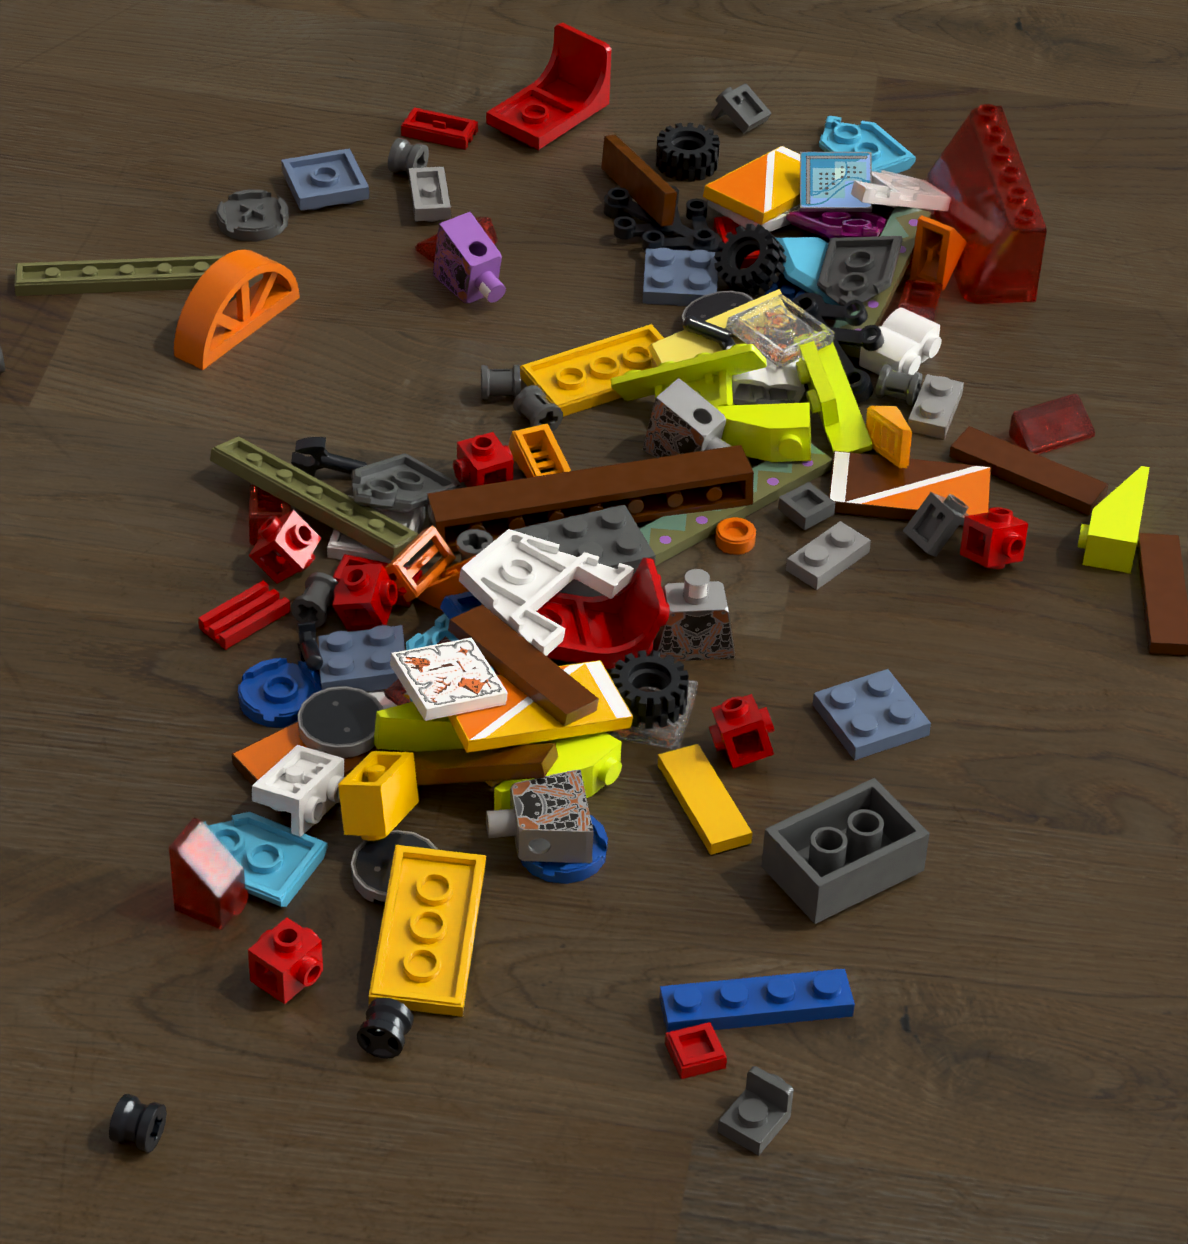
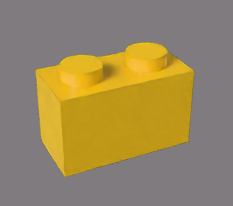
M371 751L338 784L344 835L361 836L363 840L367 841L383 839L419 803L413 752Z

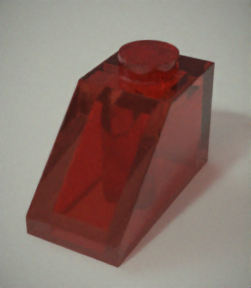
M193 818L169 846L174 909L179 913L222 930L234 915L237 916L243 911L247 903L248 891L245 889L244 868L202 820Z

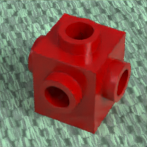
M494 432L457 442V459L453 461V470L460 483L464 482L467 487L513 480L514 461L512 453L507 445H502Z
M1000 507L990 508L987 513L965 516L960 555L991 569H1003L1005 564L1023 561L1028 523L1014 517L1011 510Z
M292 510L280 518L275 515L270 517L259 528L258 534L260 538L249 554V557L278 584L295 573H301L310 566L315 559L313 551L321 537Z
M383 564L344 566L340 581L334 589L332 606L347 631L369 630L376 626L387 625L392 606L397 602V586L389 577Z
M752 694L744 697L729 698L721 705L711 708L716 722L715 725L709 726L713 743L717 751L725 749L733 769L774 755L768 736L769 733L775 731L767 707L758 708Z
M286 917L276 927L265 931L258 941L248 949L250 981L283 1004H286L304 987L313 985L323 972L322 940L310 928L301 927Z

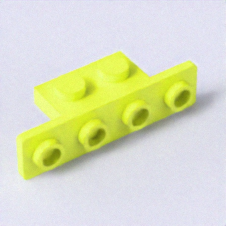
M824 331L812 335L827 341V344L822 347H816V345L819 346L825 343L819 338H816L815 342H808L809 338H812L810 336L794 340L793 348L796 355H801L798 357L799 362H795L799 380L802 385L806 383L808 385L809 391H806L808 402H810V409L812 413L818 412L833 453L834 451L863 453L872 450L873 445L830 333Z
M736 344L727 350L715 353H700L691 359L678 362L668 361L661 363L658 367L642 371H628L622 376L611 378V387L626 401L655 395L656 399L660 393L679 378L713 406L733 405L732 376L765 368L767 366L766 358L753 344Z

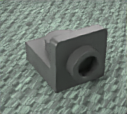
M745 83L734 90L729 87L720 93L716 98L718 104L712 111L711 116L716 120L727 114L742 133L745 134L766 122L772 113Z
M930 492L903 531L927 554L937 557L958 526H964L965 516H969L966 513L969 507L952 494L945 498Z
M753 1066L747 1073L746 1089L719 1119L718 1133L759 1156L791 1117L793 1087L787 1084L781 1077L769 1074L757 1066Z

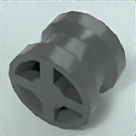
M397 138L389 152V170L394 173H401L403 171L409 176V168L426 167L429 158L428 147L421 143L412 145L407 139Z

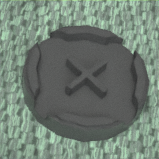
M248 189L235 192L228 196V201L225 203L221 201L218 204L216 212L217 224L221 232L230 238L241 241L257 242L271 239L284 231L288 226L289 211L285 200L279 196L277 200L271 197V192L265 190Z

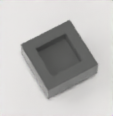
M807 482L780 496L778 510L803 530H806L833 516L836 502L810 482Z

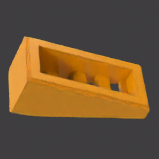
M869 406L867 408L866 428L872 441V449L897 467L907 468L909 466L912 431L897 406Z
M548 423L512 431L508 447L514 460L527 478L571 471ZM532 450H541L539 452L531 453ZM545 458L548 460V461H543V462H539V463H536V462H535L536 460L545 459ZM549 468H553V469H554V471H550V472H546V473H541V472H540V470H545V469H549Z

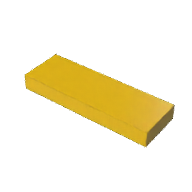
M699 744L658 754L657 765L710 855L752 843L751 829Z

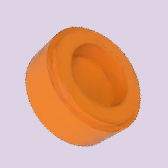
M732 517L718 523L715 543L721 551L740 555L754 548L756 528L751 522L743 518Z

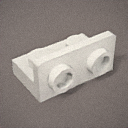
M297 745L252 785V801L269 806L276 811L291 813V834L301 837L314 824H317L322 816L336 803L340 802L338 784L345 778L344 758Z

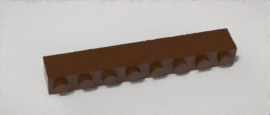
M736 445L427 493L429 526L433 525L451 551L457 552L458 536L470 529L486 531L495 541L508 529L515 530L621 505L626 506L636 523L657 520L663 516L753 505L754 472L742 446Z

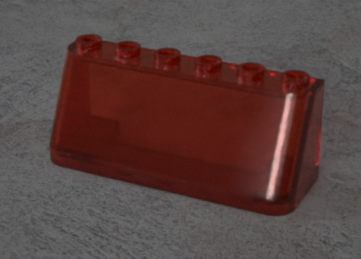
M983 104L970 112L928 172L927 182L951 197L948 211L934 210V214L938 222L953 227L967 242L953 271L960 294L965 300L976 304L1036 302L1047 228L1002 105Z

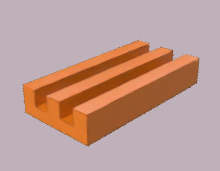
M432 525L424 529L385 567L388 575L392 573L396 575L397 579L394 582L397 589L405 588L407 592L403 597L406 602L417 598L456 557ZM431 539L433 544L405 569L404 565ZM439 551L442 557L415 583L412 577Z

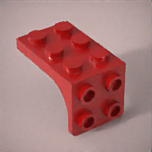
M563 22L557 24L554 27L552 54L543 73L532 84L487 111L486 124L528 144L530 147L540 150L609 105L611 47L606 42Z
M644 557L631 582L612 599L605 595L585 597L558 592L536 612L566 628L563 642L547 655L548 658L575 663L601 660L605 669H615V663L619 659L625 662V655L632 653L635 658H638V651L646 650L647 656L650 655L653 641L660 627H664L668 621L670 607L665 600L661 587V576L657 573L654 560Z

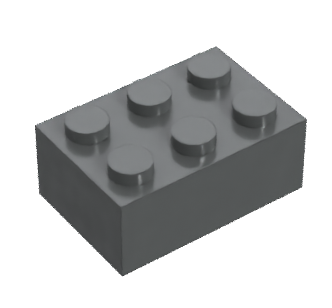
M625 505L513 530L559 544V551L579 557L585 552L599 556V564L618 569L619 563L634 568L633 575L644 557L653 559L655 563L656 555ZM573 579L559 591L585 597L603 595L576 579Z
M873 778L766 828L761 867L810 920L816 924L924 871L930 833Z

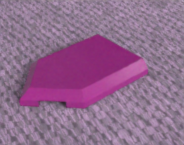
M794 211L786 214V219L793 226L829 240L830 238L876 237L879 236L887 223L884 217L870 212Z

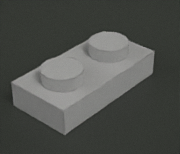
M444 167L409 168V185L415 221L435 222L451 219V206Z
M927 374L908 419V426L911 431L945 439L961 399L964 382L951 380L944 376Z
M840 521L787 558L786 571L817 590L870 552L871 540Z

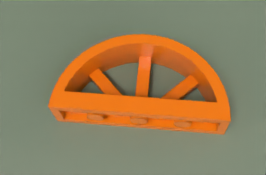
M251 250L233 251L217 260L200 277L184 304L174 338V356L201 370L207 368L300 298L298 283L293 273L284 265ZM259 274H263V278L249 288V280ZM236 293V298L228 303Z

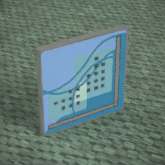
M800 152V212H872V204L863 203L851 195L854 180L872 183V152Z

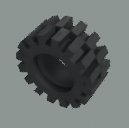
M682 123L675 124V129L672 126H668L665 131L661 130L659 136H657L656 167L659 166L658 170L661 173L666 172V176L669 178L676 175V180L682 181L683 177L688 178V182L694 181V177H698L699 180L705 179L706 175L710 177L718 169L719 137L717 134L714 135V131L710 128L705 131V126L700 124L697 128L693 127V123H687V127H683Z
M747 224L746 230L742 226H738L735 228L737 234L733 235L729 232L725 235L728 238L727 243L720 241L718 247L722 252H715L714 258L718 262L714 263V266L718 271L717 274L734 291L747 295L750 292L753 296L759 295V288L766 292L771 289L768 285L770 281H773L775 284L778 282L779 278L776 276V273L783 274L785 269L781 264L786 262V256L783 253L785 250L780 242L763 226L758 224L755 227L753 224ZM760 250L757 260L750 267L740 270L743 260L750 253Z
M646 650L638 651V658H635L630 653L625 655V662L619 659L615 663V669L612 668L611 679L633 715L631 726L638 727L640 722H644L645 729H653V723L658 722L659 727L663 728L667 726L668 719L675 723L679 720V714L683 715L685 713L689 675L687 670H684V665L680 661L674 663L673 656L667 654L663 659L660 658L661 652L654 650L653 656H647ZM654 687L660 689V691L645 692L638 688Z

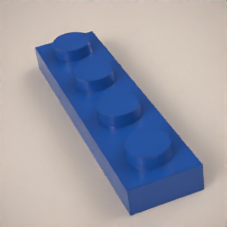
M845 969L660 986L659 996L666 1032L711 1022L714 1030L853 1017L855 1006Z

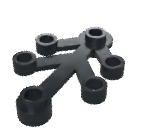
M670 185L677 192L674 223L669 226H660L638 203L632 201V197L625 188H612L604 197V214L609 218L615 219L614 235L619 239L642 237V248L644 251H646V248H669L671 250L689 251L705 250L708 252H718L720 250L718 245L722 241L721 237L713 230L708 229L707 202L698 198L687 201L686 217L692 220L693 229H690L681 224L677 207L679 190L675 186ZM632 215L646 222V224H636L635 220L629 216ZM664 235H673V236H676V237H675V238H664Z
M804 293L797 296L789 306L796 321L811 329L814 334L824 331L830 333L857 404L867 401L874 391L871 379L865 371L855 369L839 344L860 346L868 351L878 350L884 344V336L881 329L877 325H867L861 331L828 327L823 319L846 321L851 326L862 325L867 320L868 313L863 302L859 300H852L845 304V306L825 304L823 298L816 293ZM855 311H860L856 315H851ZM795 323L790 332L798 338L789 333L788 337L780 342L788 338L792 340L778 344L777 348L782 347L786 350L793 348L791 343L794 340L804 338L806 328L799 323ZM871 336H876L872 340H867Z

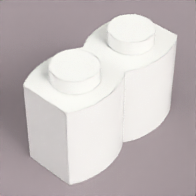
M898 308L890 314L882 326H879L884 336L882 347L875 351H868L861 347L859 366L880 375L883 365L887 364L891 365L892 370L914 375L921 363L929 357L933 358L939 351L941 346V337H939L940 325L909 310ZM871 336L867 340H872L876 336Z
M787 351L781 361H787L797 355ZM761 352L766 358L767 366L765 368L732 376L733 404L754 405L757 400H795V403H799L805 392L804 384H801L796 370L795 362H799L798 357L788 363L784 362L780 366L765 353ZM772 352L769 355H771L773 358L775 356V353ZM779 356L776 357L775 360H776V361H779L780 363H782V362L778 359Z

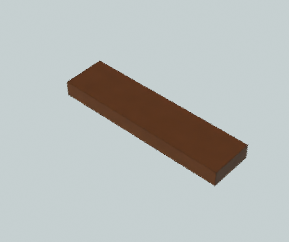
M604 136L601 169L621 188L628 190L629 195L660 226L673 225L677 192L618 136Z
M970 426L950 447L949 457L967 465L991 467V475L1086 515H1090L1093 508L1107 495L1109 484Z
M1139 533L1137 552L1149 653L1188 655V601L1179 535Z
M484 605L475 607L450 619L448 631L459 640L472 638L490 666L563 726L597 711L598 697Z
M555 743L516 745L466 753L465 749L413 752L417 786L544 778L558 758Z

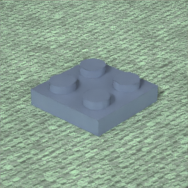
M350 148L281 160L282 173L300 211L308 209L317 210L325 206L337 204H352L356 201L369 199V186Z
M646 248L643 304L688 306L692 301L704 295L717 292L718 271L715 269L714 263L718 261L714 258L715 252Z
M380 625L369 630L354 632L336 631L329 635L318 636L319 651L323 659V666L320 669L322 690L331 687L347 686L367 692L403 687L390 666L391 653L405 650L402 625L392 627Z
M889 669L815 692L813 695L812 705L854 760L929 736L931 722Z

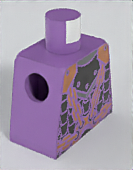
M467 212L439 223L433 275L464 303H471L484 297L491 303L501 299L505 294L506 287L499 280L502 259L500 251L472 213Z

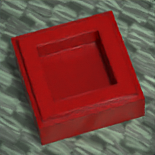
M711 1022L665 1033L666 1048L681 1079L726 1068L727 1056Z

